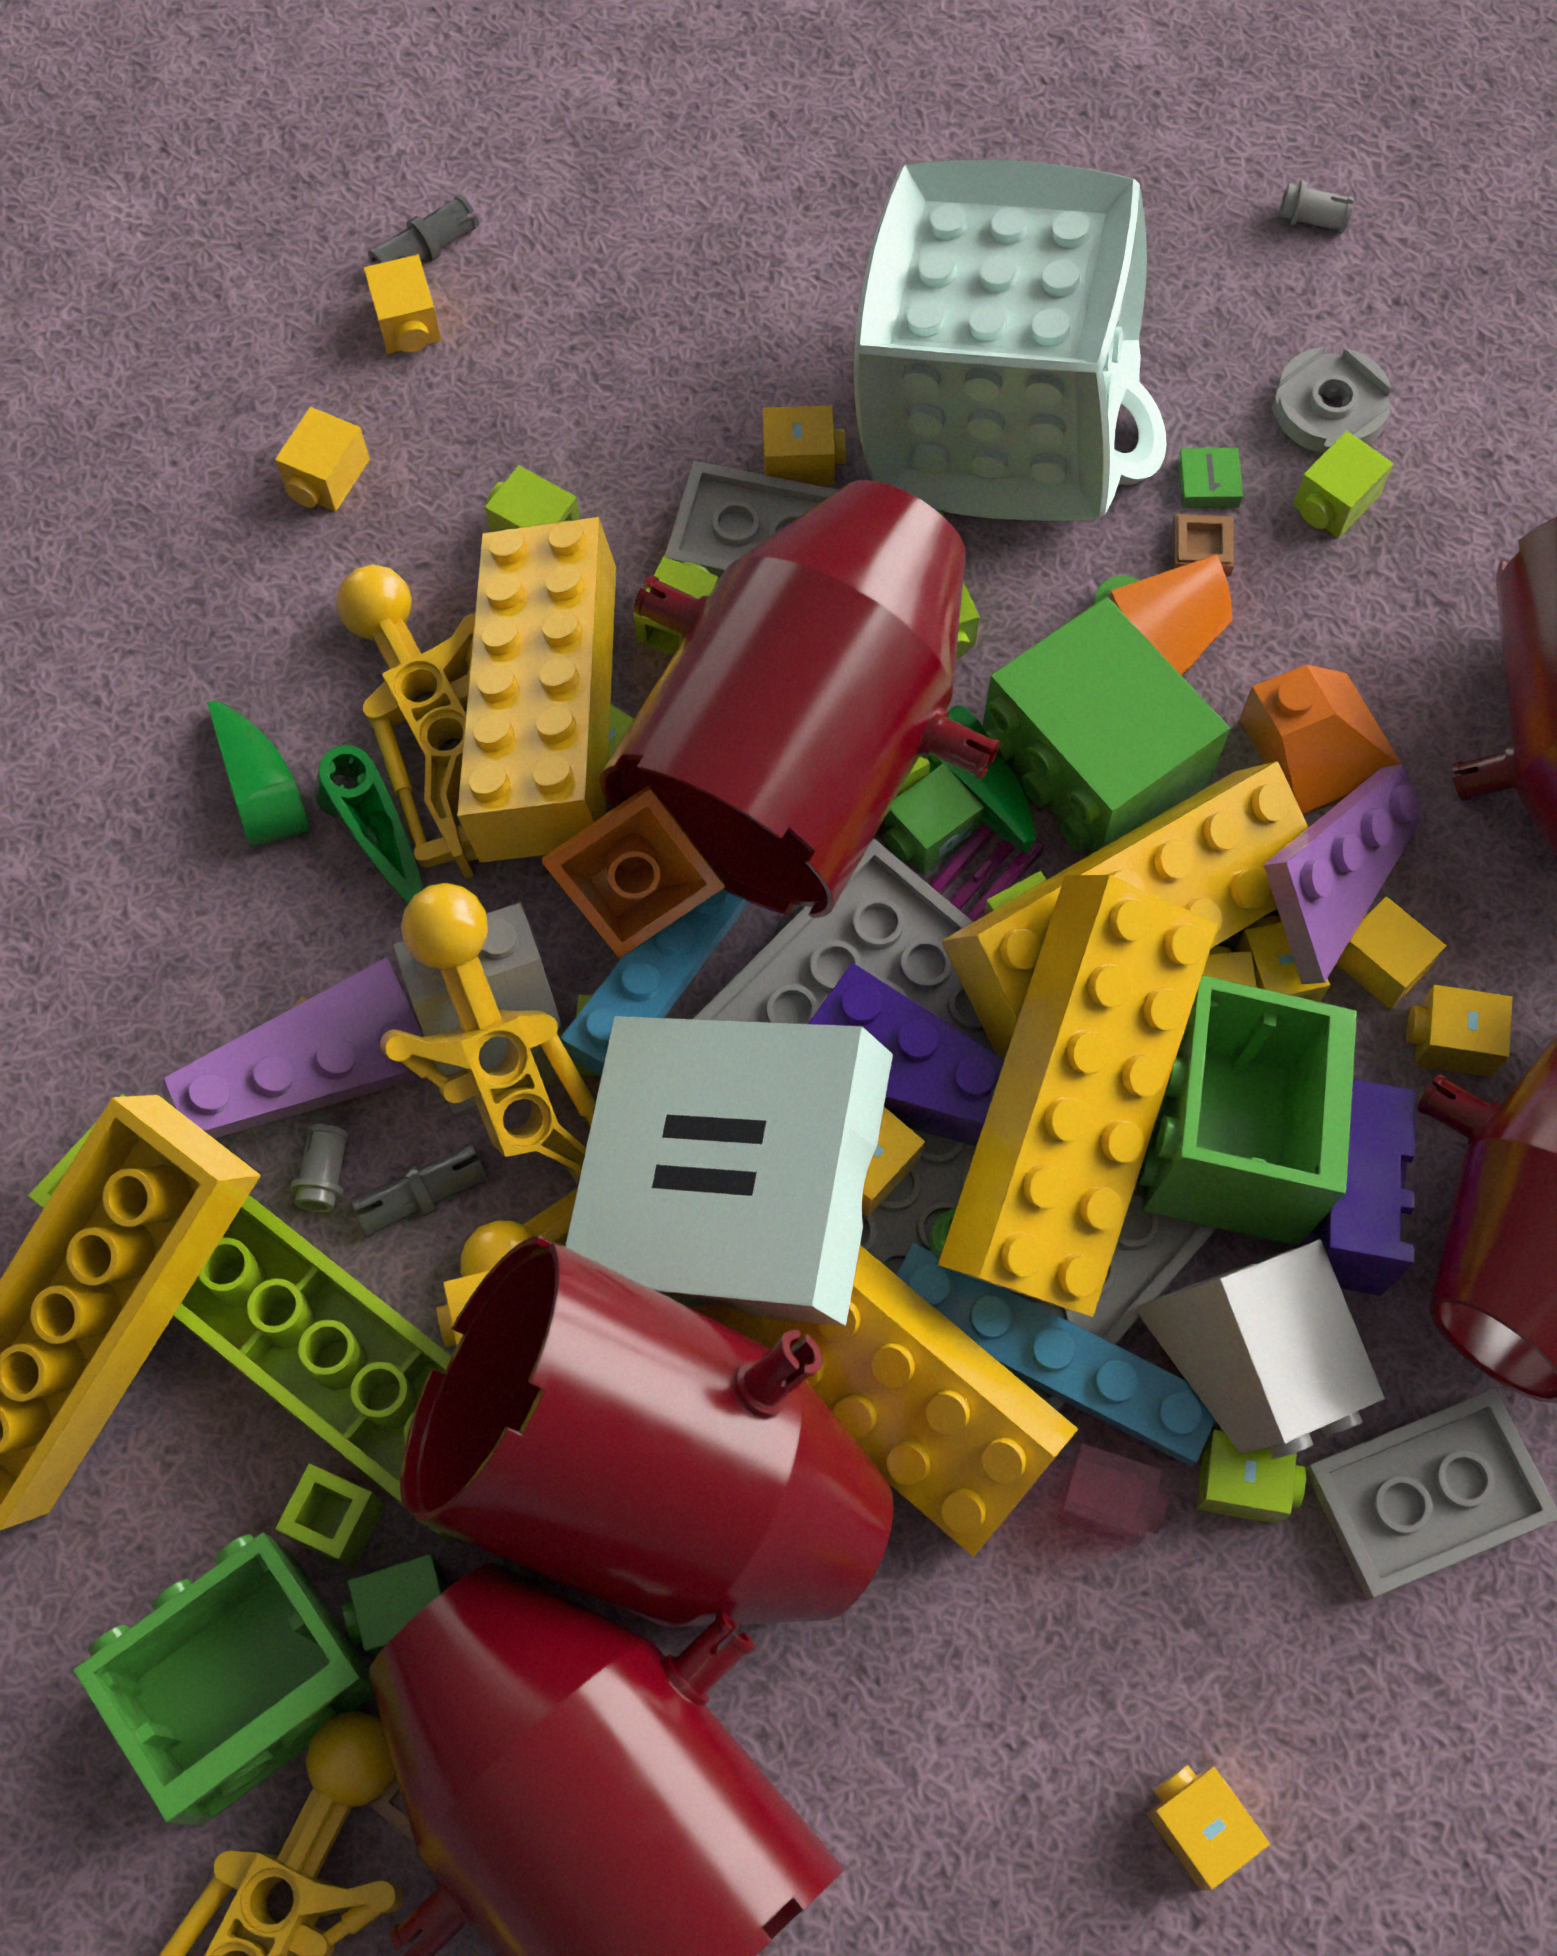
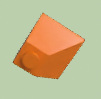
M1306 664L1251 687L1239 720L1264 763L1278 761L1303 816L1343 800L1381 767L1402 764L1347 673Z
M650 785L638 791L542 858V864L619 959L625 953H629L725 888L723 880Z

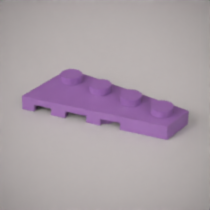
M1404 764L1381 767L1264 864L1302 984L1325 983L1421 822L1419 816V796L1416 789L1409 782Z
M388 957L164 1077L161 1092L166 1102L215 1139L421 1079L403 1063L390 1059L382 1051L380 1041L384 1033L393 1029L420 1037L424 1036Z

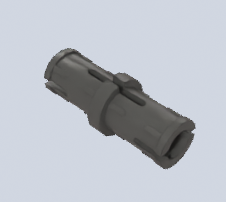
M461 194L457 195L452 201L426 217L415 216L408 220L405 230L376 248L368 250L369 259L371 262L378 260L379 263H384L419 254L420 261L426 257L432 261L441 255L442 247L469 230L477 228L479 226L478 218L476 215L468 217L467 214L473 212L474 209Z
M472 1143L419 1169L414 1163L403 1169L404 1176L359 1197L351 1198L352 1206L358 1214V1219L367 1237L421 1210L424 1216L437 1210L434 1204L481 1182L489 1181Z

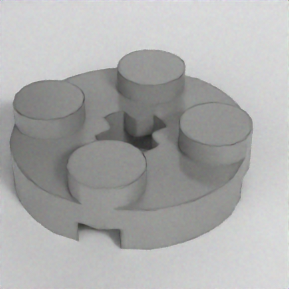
M1325 347L1313 348L1294 357L1282 371L1272 405L1273 414L1277 418L1280 427L1293 441L1306 449L1314 451L1320 457L1346 430L1369 446L1379 437L1389 417L1391 409L1388 397L1391 391L1389 379L1380 366L1369 357L1357 351L1344 348L1341 356L1333 353L1323 354ZM1323 394L1329 399L1337 395L1343 398L1341 407L1335 408L1322 402L1323 399L1320 395Z

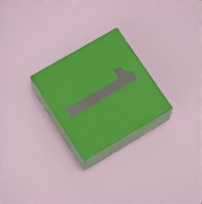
M1180 448L1178 471L1182 508H1240L1243 490L1238 448Z

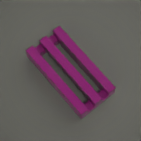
M982 824L929 885L942 895L993 837L995 832ZM1036 838L1033 846L1026 853L1021 852L972 910L968 914L964 913L961 909L1015 848V846L1003 839L950 900V903L973 922L984 916L986 900L1015 885L1042 854L1045 844Z

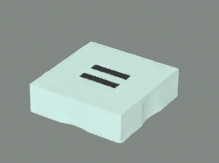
M614 1016L565 1247L687 1307L722 1306L746 1312L754 1317L846 1326L863 1230V1187L871 1159L877 1149L893 1054L862 1026Z

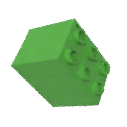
M1107 596L990 675L982 725L988 738L1000 741L997 752L1020 776V785L1030 802L1038 808L1046 806L1059 820L1060 832L1069 846L1079 853L1089 848V855L1208 786L1230 731V727Z
M1202 975L1136 1184L1144 1185L1142 1211L1298 1246L1346 1194L1357 1011Z
M264 1532L256 1538H253L251 1534H247L229 1543L214 1557L216 1567L193 1583L190 1579H184L164 1590L151 1603L154 1609L151 1614L131 1628L127 1624H123L103 1634L88 1648L91 1657L73 1669L167 1823L203 1827L308 1748L310 1738L325 1721L339 1713L358 1710L375 1697L369 1677V1668L293 1553Z

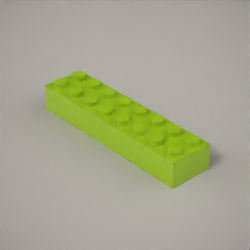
M95 1124L28 1195L42 1209H44ZM248 1195L176 1310L173 1318L403 1506L400 1494L401 1465L412 1417L431 1368L444 1373L452 1356L253 1197ZM409 1511V1512H410L411 1514H413L415 1517L417 1516L416 1513H413V1512ZM427 1526L450 1546L457 1539Z

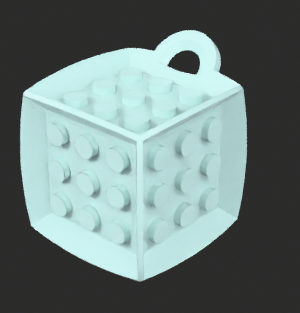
M1009 160L926 162L906 164L899 169L885 201L870 248L859 303L854 347V391L857 424L864 457L872 481L900 488L926 502L936 511L944 510V512L994 519L1063 521L1099 519L1106 514L1115 496L1118 484L1133 485L1158 471L1166 453L1165 427L1153 398L1139 382L1141 357L1138 340L1145 298L1147 244L1140 184L1135 179L1085 168ZM1121 404L1130 411L1138 427V444L1130 453H1121L1114 449L1116 421Z

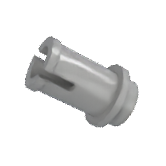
M1300 180L1298 185L1288 183L1281 200L1279 217L1288 219V225L1295 226L1298 221L1336 230L1338 233H1344L1353 210L1354 197H1346L1308 188L1307 181Z
M315 1124L312 1127H307V1140L299 1179L291 1182L290 1191L296 1195L294 1204L297 1207L312 1212H331L334 1210L335 1201L343 1198L344 1189L338 1183L349 1133L336 1126Z

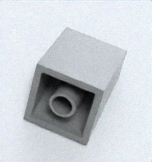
M521 902L486 913L488 934L478 957L498 1009H505L507 1011H543L555 1018L558 1025L557 1034L561 1038L564 1031ZM403 941L393 944L424 1036L444 1033L461 1027L440 970L428 968L414 959ZM493 1037L483 1044L479 1052V1062L482 1068H493L503 1062L508 1051L507 1041L504 1037ZM541 1045L530 1048L544 1087L561 1082ZM433 1060L435 1067L446 1076L463 1070L462 1067ZM474 1097L460 1103L449 1102L454 1118L478 1110Z
M1321 1239L1230 1269L1137 1306L1143 1322L1240 1454L1269 1448L1272 1458L1275 1459L1299 1452L1313 1445L1310 1432L1320 1428L1322 1435L1327 1436L1357 1426L1363 1422L1359 1410L1385 1399Z

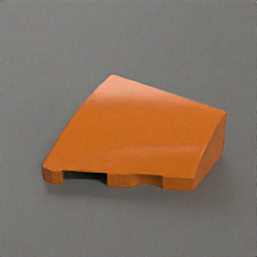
M1217 554L1111 590L1108 598L1181 676L1192 667L1204 650L1218 638L1232 621L1229 587Z

